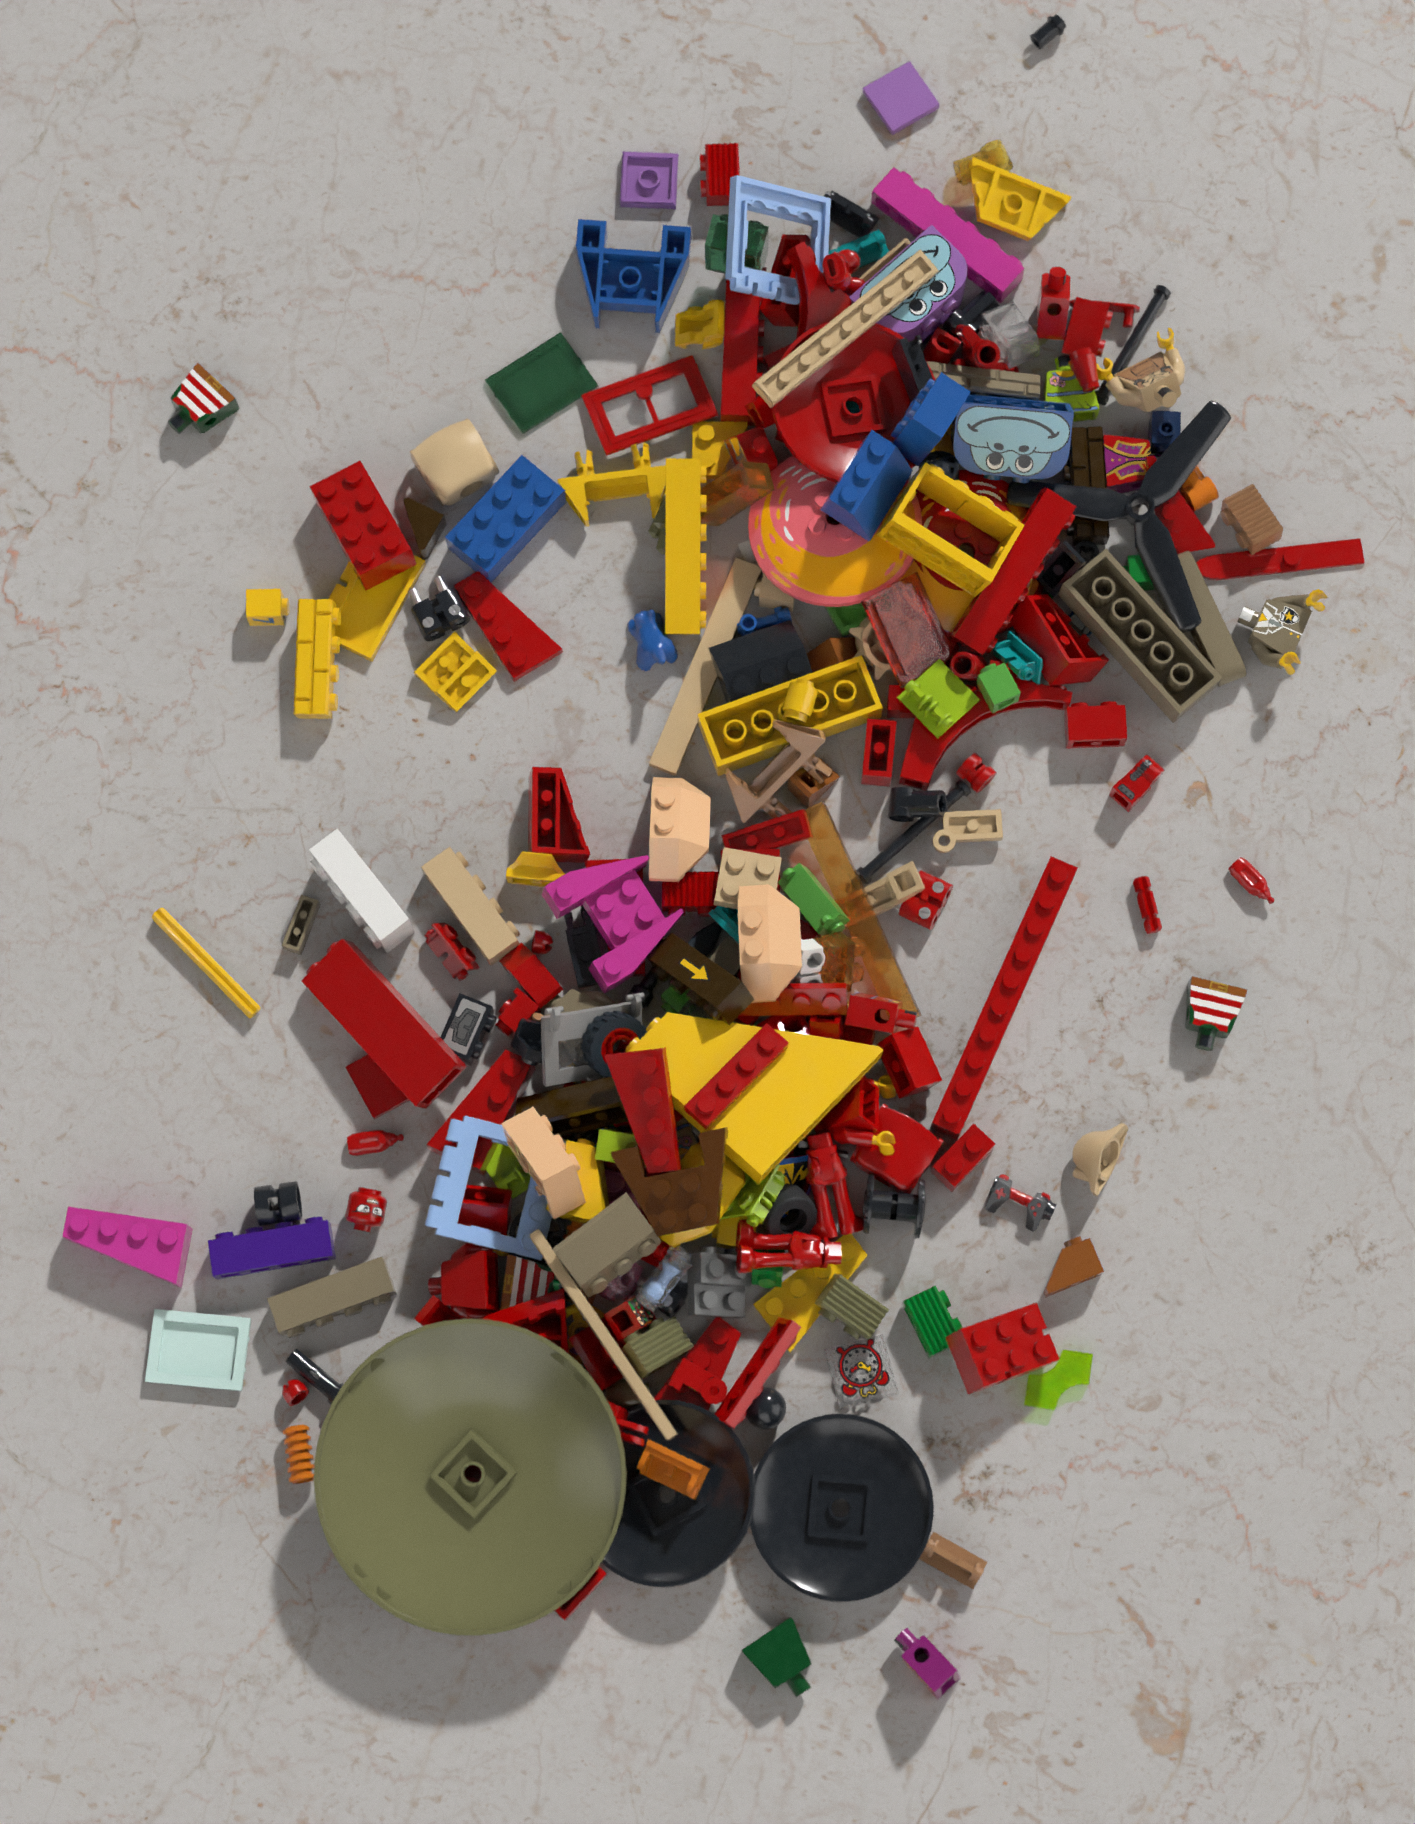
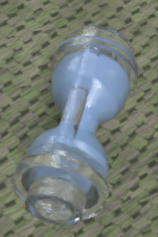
M679 1245L676 1249L669 1246L666 1250L668 1253L644 1282L643 1286L640 1285L637 1289L638 1294L635 1296L637 1301L653 1312L658 1307L661 1308L664 1305L663 1301L687 1270L691 1269L694 1265L690 1261L692 1255Z

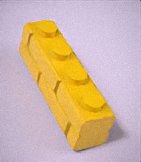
M298 599L293 714L300 719H332L333 711L338 709V695L333 694L334 682L339 681V667L334 665L335 654L340 652V638L335 636L336 625L341 624V609L336 608L337 604L331 599Z

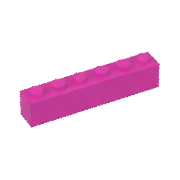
M893 167L872 190L871 203L917 238L929 226L933 225L965 258L967 278L985 292H989L999 303H1002L1022 281L1025 268L1018 258L1003 252L996 241L981 235L974 224L959 218L952 207L937 201L930 190L922 189L915 184L908 173L900 172Z

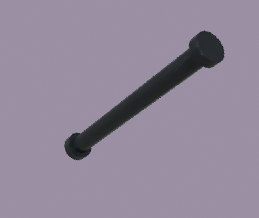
M1157 285L1155 287L1152 300L1113 364V376L1125 368L1163 301L1170 297L1171 291L1165 286ZM1106 380L1102 382L1098 390H1095L1100 405H1106L1109 400L1110 390L1106 386Z
M958 780L955 783L956 787L946 795L948 801L947 810L962 796L967 797L971 793L970 788L962 780ZM938 817L918 819L864 868L859 867L856 870L860 879L868 884L872 880L871 876Z

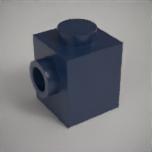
M1152 411L1148 437L1151 453L1162 455L1181 433V412Z

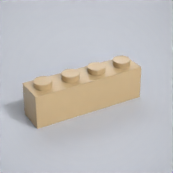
M448 847L422 865L421 869L490 966H492L519 945L517 937L520 933L511 921L505 923L500 916L503 910L494 898L489 900L483 893L486 887L478 875L475 874L472 877L467 871L466 867L469 864L462 853L458 851L455 854Z

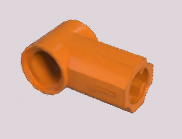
M1198 466L1195 467L1180 488L1181 495L1193 512L1219 498L1215 484L1208 476H1203Z

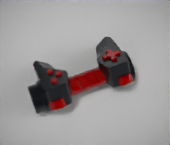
M1001 1174L996 1176L988 1194L990 1198L985 1208L988 1212L995 1213L1007 1199L1027 1207L1026 1228L1030 1231H1035L1041 1219L1050 1221L1057 1204L1053 1203L1050 1200V1195L1044 1192H1038L1032 1197L1012 1188V1180L1007 1175Z

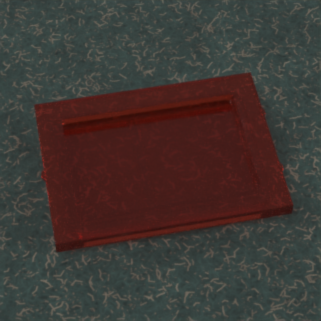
M918 572L892 585H888L887 588L861 601L899 686L918 679L939 659L944 663L953 658V650Z

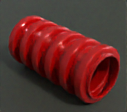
M968 652L957 653L953 656L950 664L954 675L970 681H977L978 675L981 674L980 671L987 666L984 658ZM971 661V669L967 672V665Z

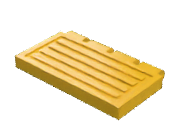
M414 555L417 565L365 591L350 562H348L339 578L347 586L345 587L337 583L328 598L337 604L336 608L341 609V624L336 625L335 636L340 638V647L371 662L373 661L408 598V591L414 587L425 567L426 562L424 559Z

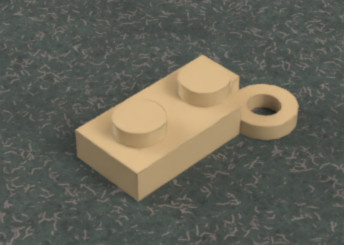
M1001 809L945 812L942 817L943 829L935 833L932 843L936 851L948 853L953 850L956 843L1002 841ZM940 837H948L950 843L947 846L940 845Z

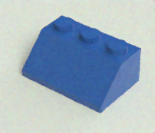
M871 430L859 446L820 510L867 541H870L913 470L895 444Z

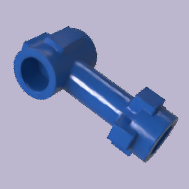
M775 607V614L755 618L750 614L742 615L740 622L737 624L738 634L744 636L787 620L792 622L789 608Z

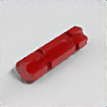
M1148 876L1135 878L1133 886L1135 892H1138L1136 897L1142 919H1145L1143 923L1147 934L1157 933L1161 931L1162 925L1160 918H1157L1158 910L1153 891H1150V879Z

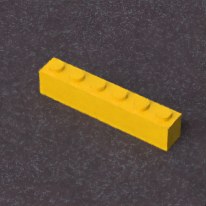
M666 458V635H700L701 629H706V611H701V600H706V582H701V570H706V553H701V541H706V524H701V512H707V495H701V483H707V466H701V458Z

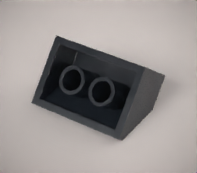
M791 620L708 648L726 703L813 673L805 648Z

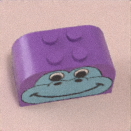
M933 225L929 226L850 296L853 304L921 249L939 272L878 321L877 324L895 331L904 338L907 337L908 341H912L915 339L914 337L920 335L923 344L927 343L937 327L944 324L947 318L960 307L964 297L967 278L965 258Z

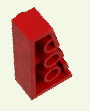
M505 1050L426 1144L429 1150L442 1156L444 1145L456 1148L457 1143L446 1140L451 1119L462 1121L464 1116L501 1125V1123L512 1118L516 1111L517 1098L523 1096L536 1070L535 1066L523 1062L521 1056ZM478 1136L470 1170L484 1176L498 1143Z

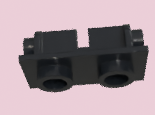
M833 190L831 193L827 191L824 197L831 198L830 221L859 238L871 233L880 219Z

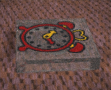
M883 1334L871 1337L869 1340L862 1339L824 1349L839 1410L899 1394Z

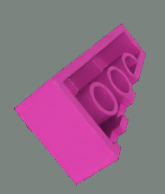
M68 1206L62 1236L70 1242L182 1288L193 1229L184 1223Z

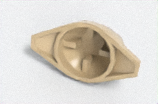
M1124 1123L1106 1131L1087 1133L1074 1146L1072 1157L1076 1167L1073 1171V1177L1089 1182L1090 1190L1095 1196H1098L1105 1186L1118 1161L1128 1131V1126Z

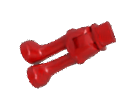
M845 249L824 257L822 262L824 276L827 284L834 291L837 289L841 290L850 297L865 284V281L859 277H851V274L856 272L860 266V257L854 251Z
M830 1131L808 1135L809 1149L806 1150L808 1155V1174L806 1179L807 1183L811 1185L817 1209V1221L809 1234L821 1237V1240L823 1237H828L829 1239L838 1236L829 1203L827 1185H832L838 1213L839 1233L841 1235H848L862 1231L864 1219L855 1215L852 1209L845 1178L847 1176V1169L844 1168L838 1155L837 1144L832 1143Z
M747 1219L738 1220L735 1246L737 1252L736 1269L738 1273L745 1274L753 1269L769 1267H790L792 1270L817 1267L827 1268L828 1264H841V1242H830L828 1237H823L821 1240V1237L798 1231H794L793 1234H760L754 1232L753 1226L747 1223ZM754 1250H788V1253H761Z

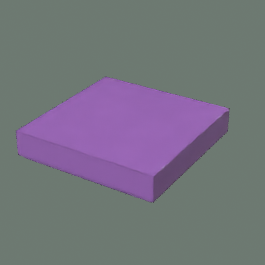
M910 61L863 87V94L891 135L896 134L939 109V102Z
M623 152L620 207L676 209L678 153Z

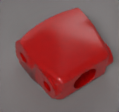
M884 1103L879 1109V1131L873 1135L878 1136L883 1131H890L896 1141L894 1144L889 1143L893 1145L894 1153L884 1155L880 1152L879 1146L874 1144L871 1147L858 1145L850 1161L868 1175L874 1174L876 1180L897 1193L911 1194L919 1179H921L939 1152L944 1140L941 1138L937 1139L923 1125L903 1113L888 1108V1105Z

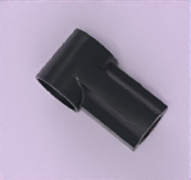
M982 291L962 310L957 309L942 327L947 333L960 340V345L963 347L964 343L955 332L956 326L960 324L971 326L978 335L980 328L1000 310V306L994 296L989 292Z
M907 787L891 788L888 818L896 822H912L914 818L943 817L948 808L946 793L942 790L916 791Z

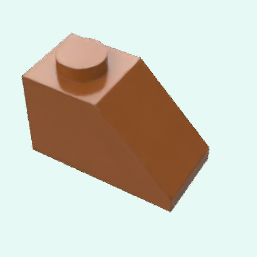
M1081 1236L1064 1243L1065 1248L1059 1252L1043 1291L1045 1298L1101 1276L1104 1273L1090 1238L1082 1241Z

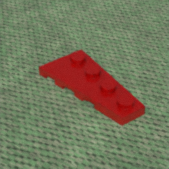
M479 571L453 585L465 607L514 682L563 653V649Z
M666 1047L604 1055L648 1174L680 1170L681 1165Z
M715 1317L686 1355L685 1359L722 1380L739 1342L741 1333L722 1318ZM669 1379L654 1397L655 1400L689 1402L706 1410H709L711 1404L705 1403L697 1392L684 1385L681 1386L679 1391L667 1386L666 1384Z

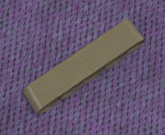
M1190 551L1178 554L1201 618L1199 626L1191 630L1190 633L1199 652L1223 677L1217 686L1220 687L1245 677L1247 673L1244 662Z

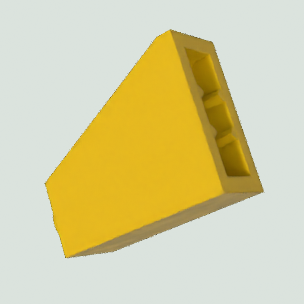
M578 1138L577 1142L567 1140L565 1151L568 1155L573 1153L580 1165V1170L577 1171L586 1203L559 1218L585 1224L609 1206L604 1161L595 1159V1143ZM547 1203L546 1210L549 1212L550 1209Z

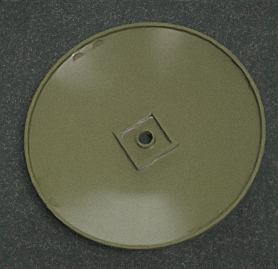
M456 1319L425 1325L404 1333L379 1348L355 1369L336 1395L323 1422L314 1462V1490L318 1515L326 1540L345 1573L367 1597L395 1617L412 1625L451 1635L477 1636L505 1632L535 1622L563 1605L586 1584L606 1556L617 1533L625 1501L627 1471L624 1446L614 1413L601 1389L578 1361L561 1347L528 1329L488 1319ZM476 1465L481 1469L482 1477L480 1481L470 1482L465 1476L467 1466Z

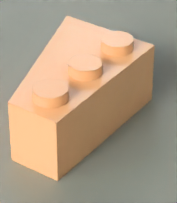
M531 1107L501 1123L509 1147L525 1173L529 1172L536 1182L537 1186H535V1189L539 1196L545 1195L550 1209L549 1213L553 1219L586 1203L577 1171L580 1170V1165L573 1153L569 1155L566 1153V1146L560 1135H553L552 1126L545 1115L540 1117L535 1108Z

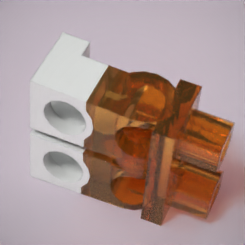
M840 931L823 935L820 938L801 939L802 968L790 983H847V992H851L853 983L863 981V967L858 962L854 963L855 957L866 954V942L860 937L848 938Z

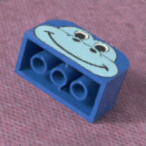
M969 394L952 421L951 441L955 457L963 468L972 473L984 474V478L989 480H1001V476L1013 477L1012 481L1029 483L1030 479L1050 478L1059 473L1068 460L1074 417L1073 409L1070 403Z

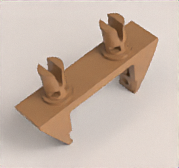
M774 720L772 722L773 727L790 744H787L753 779V782L748 785L732 773L729 768L725 770L729 787L743 823L761 808L772 818L779 817L780 814L778 812L783 815L792 813L790 809L785 807L773 795L798 768L803 767L819 784L824 782L823 776L819 771L827 776L831 775L832 769L814 755L815 751L826 741L823 731Z

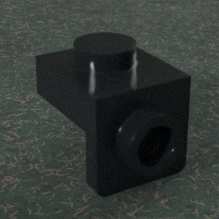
M522 1018L516 1029L511 1046L521 1056L523 1062L533 1066L542 1063L541 1022Z

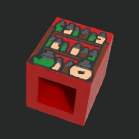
M642 1292L603 1314L618 1341L657 1319Z

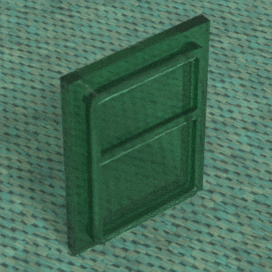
M561 332L485 379L495 398L499 400L510 416V419L513 420L522 434L580 399L582 394L598 387L597 382L584 366L581 358L577 356Z

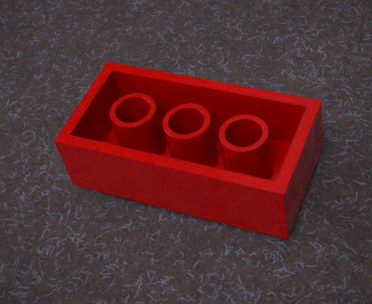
M361 460L309 486L316 504L365 591L417 565L408 542Z

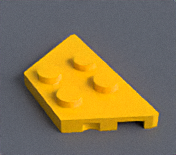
M972 157L968 165L977 221L1023 240H1031L1071 200L1069 195Z

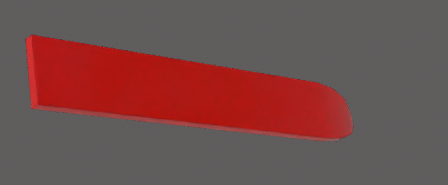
M1361 538L1261 549L1254 555H1251L1249 551L1216 554L1196 562L1203 578L1210 580H1225L1365 563Z

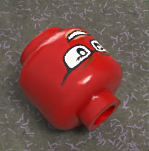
M358 1187V1191L350 1193L345 1218L348 1222L354 1223V1230L371 1232L372 1227L383 1225L387 1200L381 1196L382 1191Z

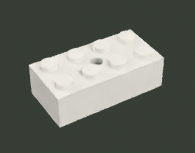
M338 828L309 849L313 857L309 862L314 867V871L323 882L326 880L330 881L327 885L341 905L345 902L348 904L345 907L357 926L360 927L364 924L365 928L363 930L366 933V937L376 950L382 947L387 954L415 933L409 918Z

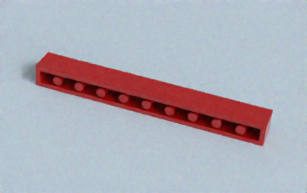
M1050 856L930 1129L958 1140L1078 867Z

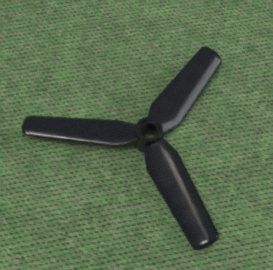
M1209 401L1148 469L1139 492H1135L1130 496L1106 488L1012 481L1007 489V502L1010 505L1030 508L1041 489L1049 488L1076 506L1072 513L1075 516L1101 521L1126 519L1134 526L1135 548L1168 618L1182 633L1189 632L1199 626L1201 618L1170 532L1154 514V510L1176 495L1230 422L1231 416L1221 404L1216 401ZM1136 504H1143L1147 507L1148 511L1143 515H1138L1133 512L1132 507Z

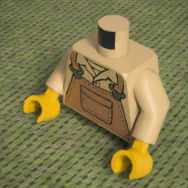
M1168 327V339H1162L1159 332H1157V344L1161 349L1166 350L1165 353L1160 351L1114 374V376L1112 375L1113 362L1109 358H1104L1103 365L1105 369L1100 368L1097 364L1098 379L1107 381V388L1119 404L1136 407L1144 412H1151L1161 406L1172 407L1176 403L1177 398L1181 396L1180 385L1184 382L1185 366L1178 349L1173 347L1174 332L1171 328Z

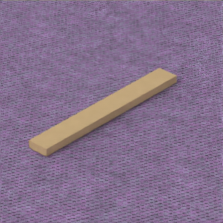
M920 249L755 381L752 387L768 406L772 408L937 275L939 270Z
M735 558L650 759V767L677 776L698 726L697 714L704 711L718 678L708 648L734 639L737 633V624L740 622L742 615H744L755 590L756 579H759L762 573L759 566Z
M537 1229L529 1234L530 1239L664 1438L671 1440L678 1435L564 1264L552 1250L551 1245L541 1230Z

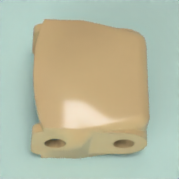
M468 418L437 431L415 449L409 451L416 469L442 506H450L490 484L494 481L495 476L499 474L496 463Z

